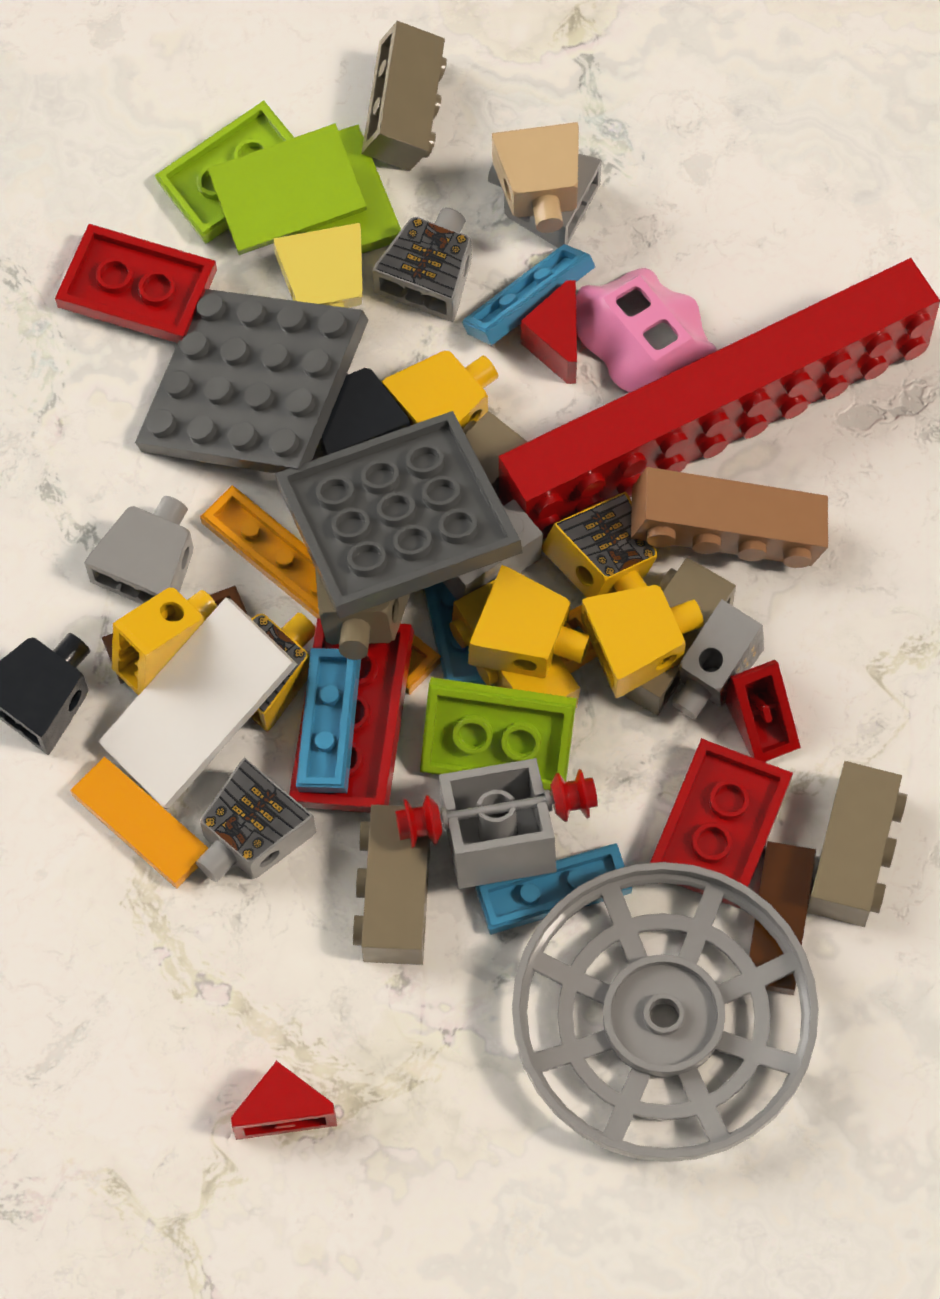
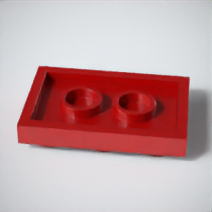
M89 223L57 292L55 301L58 308L178 343L179 340L186 336L197 311V304L203 297L205 290L211 286L217 272L216 261Z
M701 738L650 863L668 862L695 865L722 873L749 887L791 783L793 773ZM679 885L681 887L687 888L689 890H692L703 895L704 890L698 889L687 885ZM725 898L722 899L723 903H726L739 909L741 908L737 904Z

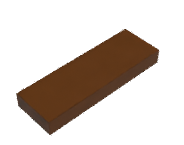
M767 841L758 895L771 904L788 923L802 946L816 849ZM754 919L749 957L755 966L758 967L784 953L770 933L758 920ZM792 973L765 986L767 991L794 995L796 981Z

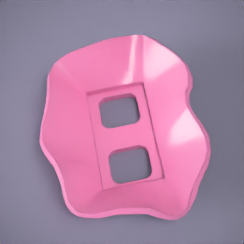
M639 268L626 273L610 283L601 286L586 285L578 290L576 295V329L578 337L586 348L605 362L612 381L629 393L717 351L716 347L705 336L696 300L688 295L673 292L664 287L650 269ZM633 290H639L651 305L635 316H627L617 305L616 301ZM660 323H666L678 336V339L663 349L656 350L649 344L643 334Z

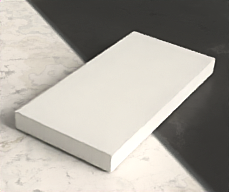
M225 598L98 742L163 808H170L298 664L231 599Z

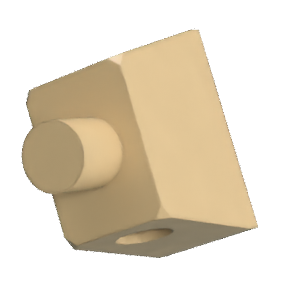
M578 122L492 133V161L512 215L518 218L534 216L536 229L541 233H552L561 229L563 226L561 212L573 211L577 208Z

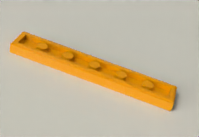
M232 485L200 516L201 523L314 617L320 618L316 570L305 544ZM415 634L406 685V693L409 695L440 664L441 658L437 652Z

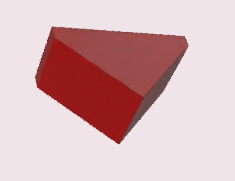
M566 280L521 320V344L567 384H576L577 374L576 280Z
M772 660L730 676L725 703L750 756L766 762L800 749V742L778 662Z
M276 1060L231 1116V1124L235 1138L239 1140L337 1126V1119L333 1102Z

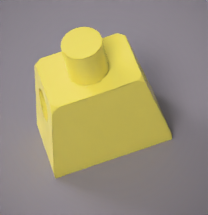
M360 223L274 238L275 256L293 301L345 308L362 304Z

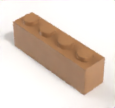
M646 467L632 486L631 539L644 540L649 545L655 547L676 545L692 548L700 554L722 552L738 555L740 559L746 561L767 559L783 562L787 567L803 568L812 566L828 548V496Z

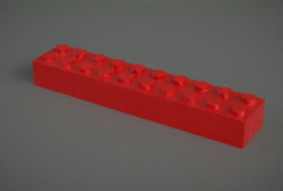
M912 258L900 262L499 455V499L503 506L514 499L543 533V539L547 538L556 522L625 491L629 497H632V486L646 467L681 472L688 463L701 457L706 459L712 458L721 453L729 443L739 438L750 439L759 435L767 428L768 424L780 418L791 419L806 410L809 404L821 398L829 400L839 396L850 384L862 378L871 380L878 377L889 365L903 358L906 361L917 358L929 346L940 299Z

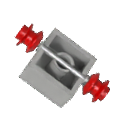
M534 758L440 774L441 813H439L438 804L429 795H426L423 806L412 808L407 799H403L404 809L396 810L395 814L400 840L410 839L412 849L415 848L417 838L428 836L432 843L436 845L442 835L441 823H443L444 829L447 831L458 889L557 872L555 836L549 811H553L552 804L555 814L563 822H567L570 811L581 810L586 819L590 818L589 808L597 807L598 801L593 777L584 778L581 769H578L575 780L567 782L564 781L559 773H556L550 784V791L544 790L537 759Z

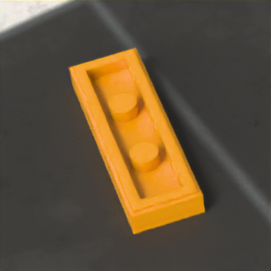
M105 756L70 790L72 796L176 889L198 868L196 861L208 849L202 841Z

